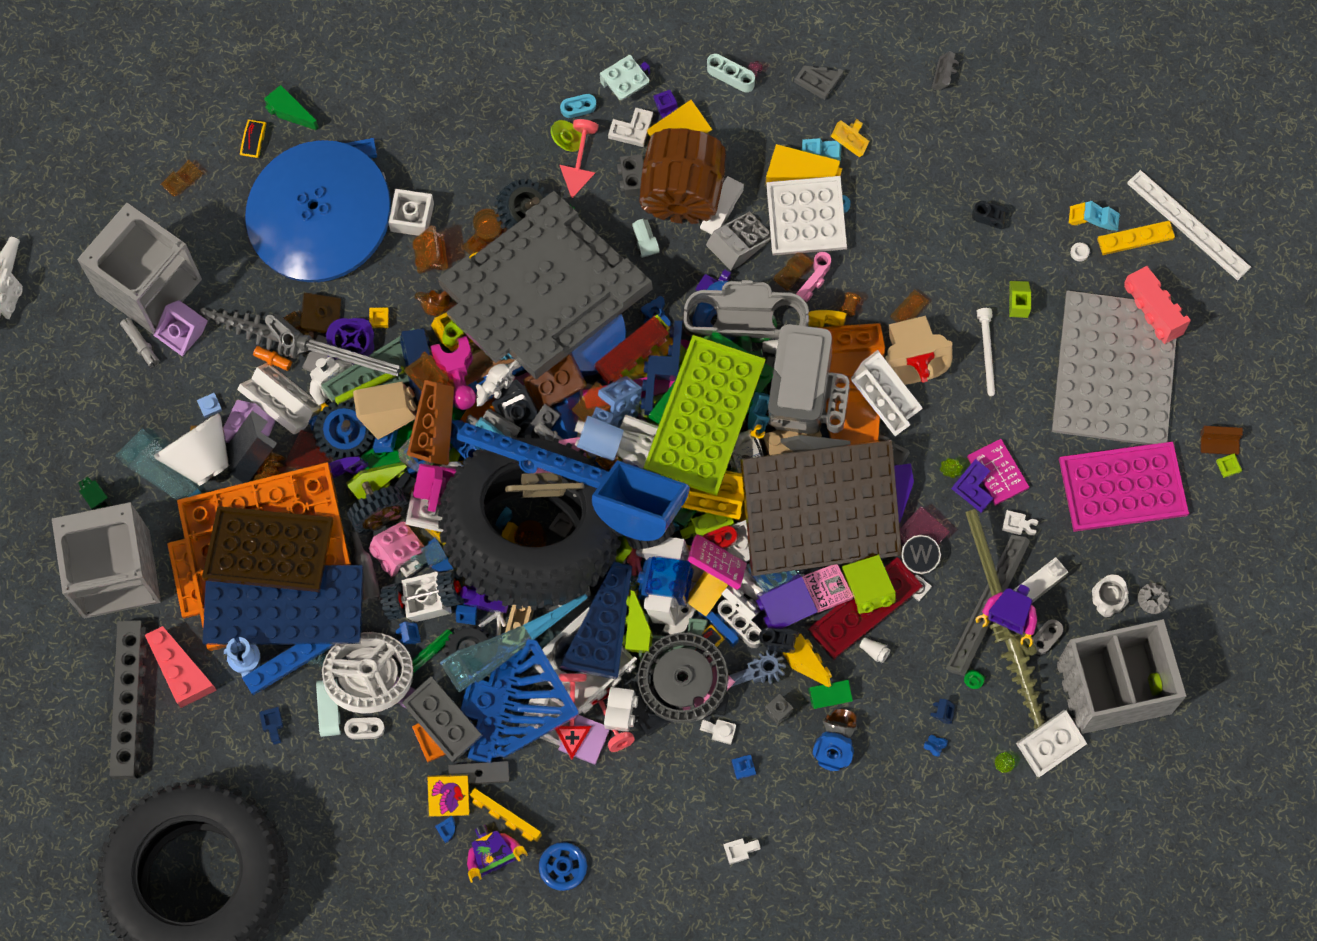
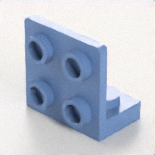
M627 376L609 384L598 392V396L611 406L610 413L614 415L610 425L617 428L621 426L625 415L634 418L638 416L642 387Z

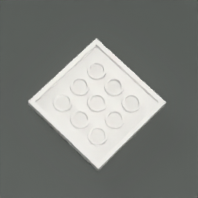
M840 176L766 182L772 255L847 249Z

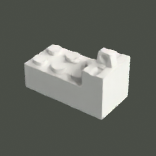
M670 537L654 547L636 549L637 556L643 557L646 560L649 557L656 560L652 564L653 578L648 583L649 597H646L644 602V608L653 623L676 625L686 578L685 572L689 563L687 560L690 553L684 539Z

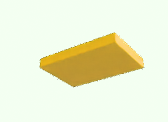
M690 100L646 131L651 137L655 132L668 128H687L708 133L712 129L693 101Z

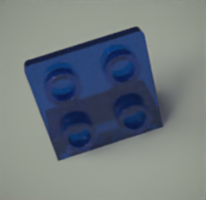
M652 557L645 593L676 598L679 605L687 606L694 574L692 563L685 560Z

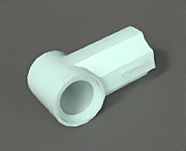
M640 219L633 223L632 226L637 238L638 249L641 251V258L659 253L656 238L653 237L648 220Z

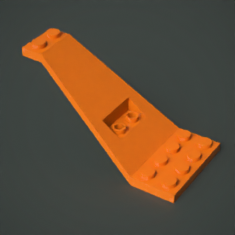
M880 323L818 327L827 329L832 335L830 373L843 374L849 379V396L844 427L838 433L828 430L830 439L851 441L850 445L878 441L880 416L854 385L851 378L862 361L877 350L883 357L885 356V345ZM839 382L836 384V387L838 388H844L846 386V384L843 382ZM827 399L826 412H828L829 399ZM837 401L836 411H839L841 401ZM832 419L830 423L832 425H838L840 423V420Z

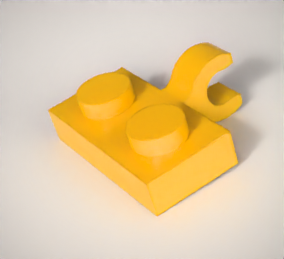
M858 119L855 120L854 124L851 123L850 126L840 120L831 135L833 139L858 157L864 154L869 140L858 133L863 124Z

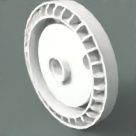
M363 632L361 633V644H336L331 648L323 662V684L329 697L344 709L357 713L383 711L397 704L408 692L413 679L412 660L406 648L393 637L382 633ZM347 655L346 658L348 660H342V658ZM392 655L399 661L402 667L401 676L396 684L398 671ZM334 677H338L339 683L345 691L336 684Z

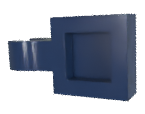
M279 707L260 711L263 731L270 732L273 745L281 743L278 729L283 728V722Z

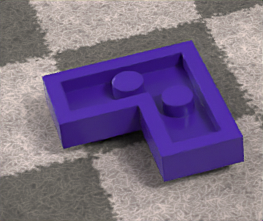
M977 459L972 462L951 488L980 513L994 499L980 487V484L991 471Z

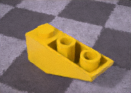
M799 634L794 645L795 653L782 652L792 669L827 687H831L830 678L832 675L829 669L822 666L821 657L818 653L814 654L812 651L813 646L809 639L805 640L802 634Z

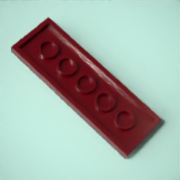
M898 557L885 567L895 590V603L888 607L876 608L869 613L859 614L853 597L852 600L837 605L808 629L833 660L923 588V585Z

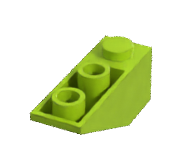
M399 462L361 470L346 484L359 500L361 498L365 499L366 493L362 487L364 482L368 481L373 491H378L380 488L388 487L391 483L390 480L395 476L396 478L400 477L406 471L405 468L407 466L405 462Z
M631 590V596H627V607H629V615H626L625 619L627 634L623 635L622 644L628 652H650L653 633L636 592Z

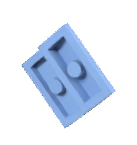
M587 416L577 447L613 461L624 430Z

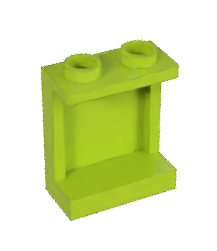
M879 555L842 566L843 576L848 582L859 614L869 613L880 607H888L896 602L895 590Z

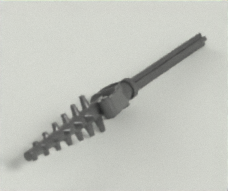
M204 307L199 312L201 316L206 317V320H216L217 325H220V322L225 323L227 330H230L231 326L236 327L237 335H240L241 330H245L247 340H250L252 333L256 334V344L260 345L263 337L267 338L266 349L268 350L271 349L273 341L279 342L278 353L280 355L285 354L287 357L291 356L293 359H297L300 353L311 350L397 377L402 371L400 365L316 341L307 334L303 336L300 331L295 329L279 314L267 315L265 318L267 325L260 323V314H256L253 322L249 321V313H245L244 319L238 318L239 312L236 311L233 316L228 315L227 310H224L222 314L218 313L217 309L210 311ZM290 335L293 337V342L290 341Z

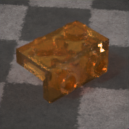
M423 352L418 360L405 368V373L421 391L424 380L445 385L449 382L447 373L436 365L435 359L426 352Z

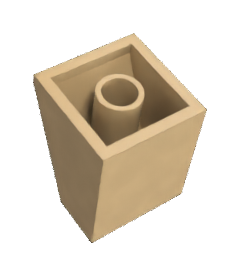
M403 382L353 391L357 418L378 440L416 418L415 410H417V406L413 399L415 394Z

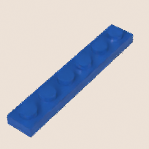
M296 644L248 673L242 679L251 694L255 695L336 644Z

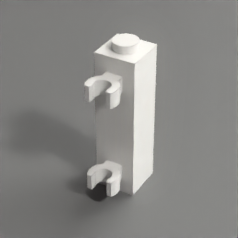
M1055 557L1022 583V585L1030 589L1027 597L1031 598L1033 603L1064 579L1068 571Z

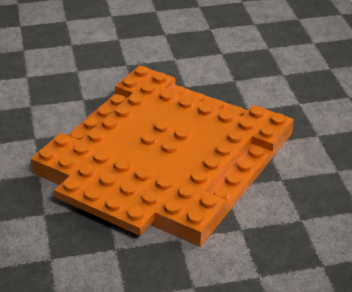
M328 462L177 500L185 539L170 542L167 545L182 618L200 615L202 626L204 625L206 581L203 580L202 575L217 506L332 517L334 521L325 565H351L331 467ZM206 645L210 651L227 647V645Z

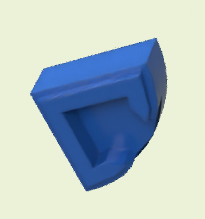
M453 816L435 826L445 844L452 839L455 833Z

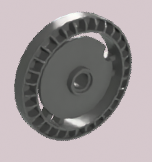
M675 633L656 641L650 647V652L647 651L644 654L638 670L639 690L647 706L657 716L674 723L695 722L710 715L723 701L728 687V669L722 653L708 639L693 633ZM676 646H692L704 651L701 654L693 649L678 648L669 651L660 660L657 659L663 652ZM708 656H710L713 660L710 663L706 659ZM655 663V664H657V665H656L655 669L653 670V669H651V668H652L653 664ZM716 666V687L709 699L695 708L694 699L697 697L704 699L709 693L713 682L712 668ZM650 674L653 675L654 686L659 696L665 702L678 706L679 710L668 708L656 700L649 685ZM681 674L688 675V679L684 682L679 681L678 677ZM683 707H691L690 710H683Z

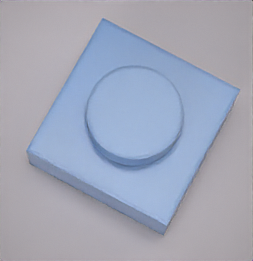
M215 393L197 400L204 418L222 411Z

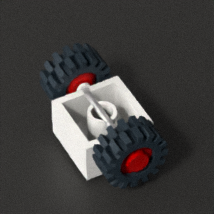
M453 569L402 580V586L400 583L384 586L381 589L382 594H380L382 598L381 604H383L382 609L385 610L384 614L390 621L406 617L414 622L452 614L451 606L464 602V598L460 597V591L464 587V584L461 582L462 578L457 575V570Z

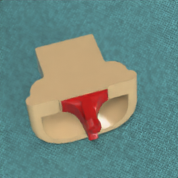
M926 316L889 324V337L892 346L889 347L888 355L885 358L905 385L927 382L929 379L942 375L949 369L953 359L952 342L947 341L942 335H933Z

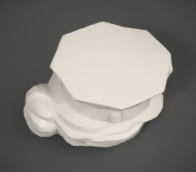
M1111 574L1101 579L1092 589L1093 604L1097 606V611L1106 618L1113 616L1114 613H1120L1129 603V593L1124 579L1119 575Z

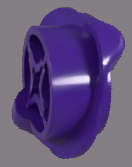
M342 318L334 321L329 326L326 333L327 344L336 346L335 337L338 335L340 337L339 340L342 342L340 348L366 356L374 352V332L371 323L367 319ZM345 330H354V332L349 333ZM361 335L365 340L364 349L360 347L361 344L358 342ZM354 339L353 343H349L346 345L347 341H351Z

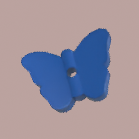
M662 296L641 308L642 314L646 317L644 320L645 325L658 315L667 326H671L670 320L664 315L665 301Z

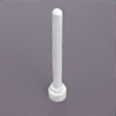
M981 308L977 310V319L982 323L987 393L989 396H994L995 385L989 328L992 309Z

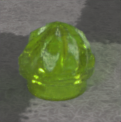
M1000 753L995 758V767L998 771L1007 773L1014 768L1015 761L1012 755Z

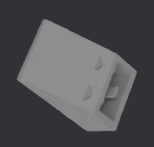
M749 211L714 230L706 246L730 270H733L771 240V232Z

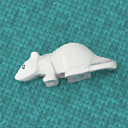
M516 360L510 364L495 365L488 372L483 385H476L477 406H482L493 394L496 399L500 398L501 389L503 387L507 389L515 378L512 375V371L521 367Z

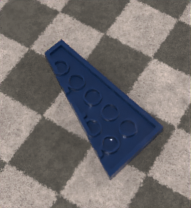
M617 562L611 564L559 668L611 679L618 678L627 611V596H629L632 572L631 565Z

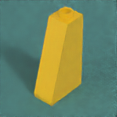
M776 144L766 175V182L841 176L842 168H839V160Z

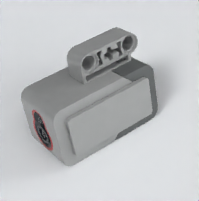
M791 324L784 325L780 329L768 404L772 428L782 431L816 434L820 431L822 423H826L829 431L833 433L842 431L849 396V379L843 374L830 373L832 335L827 329ZM839 382H843L846 384V386L844 388H838L836 387V384ZM827 399H829L828 412L825 411ZM837 401H841L839 411H836ZM832 419H839L840 423L832 425L830 421Z

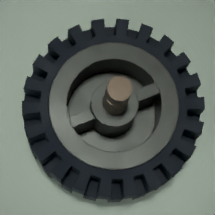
M525 179L515 180L499 192L500 194L497 195L496 200L498 201L494 204V207H498L494 212L499 214V217L496 219L498 222L501 220L503 222L500 225L501 228L507 227V230H509L525 218L527 210L537 205L543 198L549 195V193L543 194L545 188L543 186L537 188L539 183L531 184L532 180L529 179L527 181Z

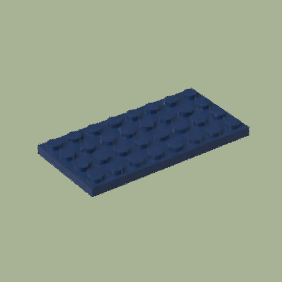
M325 565L320 592L206 581L203 644L227 645L233 638L238 643L240 642L239 637L245 638L250 645L361 644L363 565Z

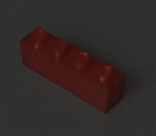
M654 316L598 360L594 367L607 383L611 381L615 383L623 377L621 373L624 370L630 371L638 365L636 361L639 358L645 359L653 353L651 349L654 346H662L667 341L666 337L669 333Z

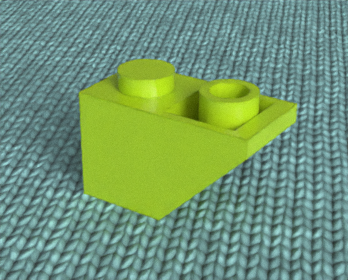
M1010 281L1009 317L1028 318L1031 311V289L1029 282Z

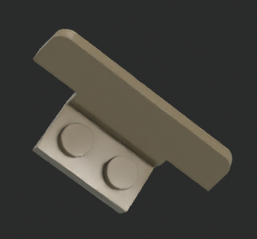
M530 473L521 475L522 485L505 487L506 492L523 491V498L563 496L565 491L570 489H584V483L562 484V476L554 473Z

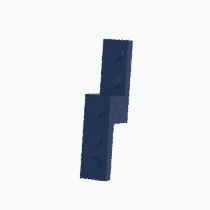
M675 320L674 327L670 326L669 338H673V345H669L668 356L672 357L649 355L648 361H644V373H647V380L643 379L642 391H646V397L641 398V409H644V416H649L652 411L654 381H675L677 379L682 321Z

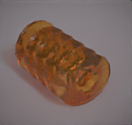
M270 453L256 471L257 475H255L254 479L259 480L281 474V471L277 470V468H283L284 465L279 461H285L286 458L276 453Z

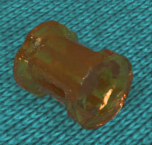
M847 292L844 304L840 307L839 311L846 313L847 316L854 317L856 306L860 303L861 297Z

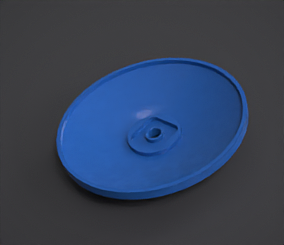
M337 141L306 142L278 155L262 170L255 180L246 205L247 233L259 257L282 276L302 282L329 281L354 271L377 250L389 225L391 197L382 172L362 151ZM318 202L316 209H310L311 203Z

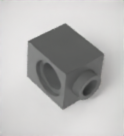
M779 694L765 706L764 712L778 726L792 714L793 707Z

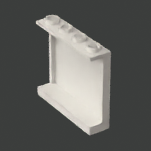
M589 607L542 649L558 677L559 674L567 673L559 670L554 665L552 649L562 636L577 633ZM623 646L617 679L587 674L586 681L575 682V705L579 714L581 712L584 714L593 707L591 703L594 700H601L608 693L606 689L611 685L615 687L622 680L621 676L625 672L629 674L635 669L637 658H633ZM533 665L540 674L544 672L541 665ZM562 682L570 695V682Z

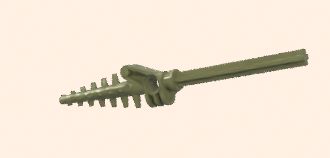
M973 509L965 513L991 594L994 596L1003 591L977 510ZM994 622L990 625V629L994 630L992 635L996 637L994 642L1006 643L1008 652L1002 654L1001 658H1007V661L1013 662V664L1006 668L1011 670L1012 673H1017V676L1012 678V681L1021 685L1022 688L1017 690V692L1025 696L1026 701L1023 702V705L1030 709L1031 713L1028 716L1034 720V728L1037 729L1043 725L1045 718L1040 713L1042 704L1037 703L1040 692L1033 689L1037 679L1030 678V674L1035 670V667L1027 666L1026 664L1030 660L1029 656L1036 653V646L1033 644L1029 647L1030 640L1028 638H1025L1023 645H1021V639L1026 635L1025 632L1021 635Z

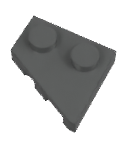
M803 66L794 79V83L825 100L843 75L844 70L838 69V71L827 70L825 67Z

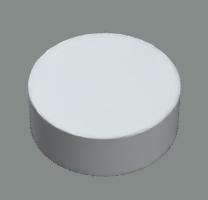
M1080 242L1074 244L1070 251L1071 257L1076 261L1086 260L1090 253L1089 247Z

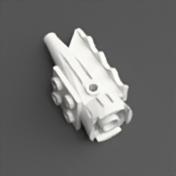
M9 237L6 245L0 252V316L2 313L6 319H10L11 314L14 312L23 287L12 274L20 240L15 237Z
M625 415L620 429L624 431L615 459L613 461L606 459L608 464H613L618 460L632 466L635 464L643 469L658 426ZM578 420L575 431L581 434L585 422ZM587 451L588 455L592 458L598 456Z

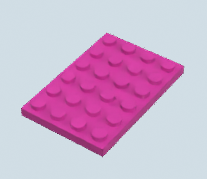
M1173 442L1059 458L1073 532L1184 517L1189 514Z

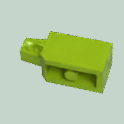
M707 513L691 519L692 522L688 523L689 527L680 530V533L684 540L690 537L694 539L697 534L703 536L721 527L735 524L730 517Z

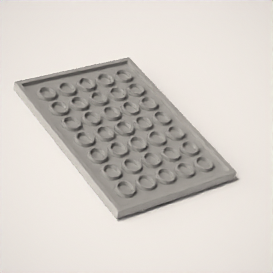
M1066 291L1052 432L1144 445L1167 442L1176 339L1166 344L1159 340L1155 335L1153 326L1147 323L1142 309L1136 306L1135 299Z

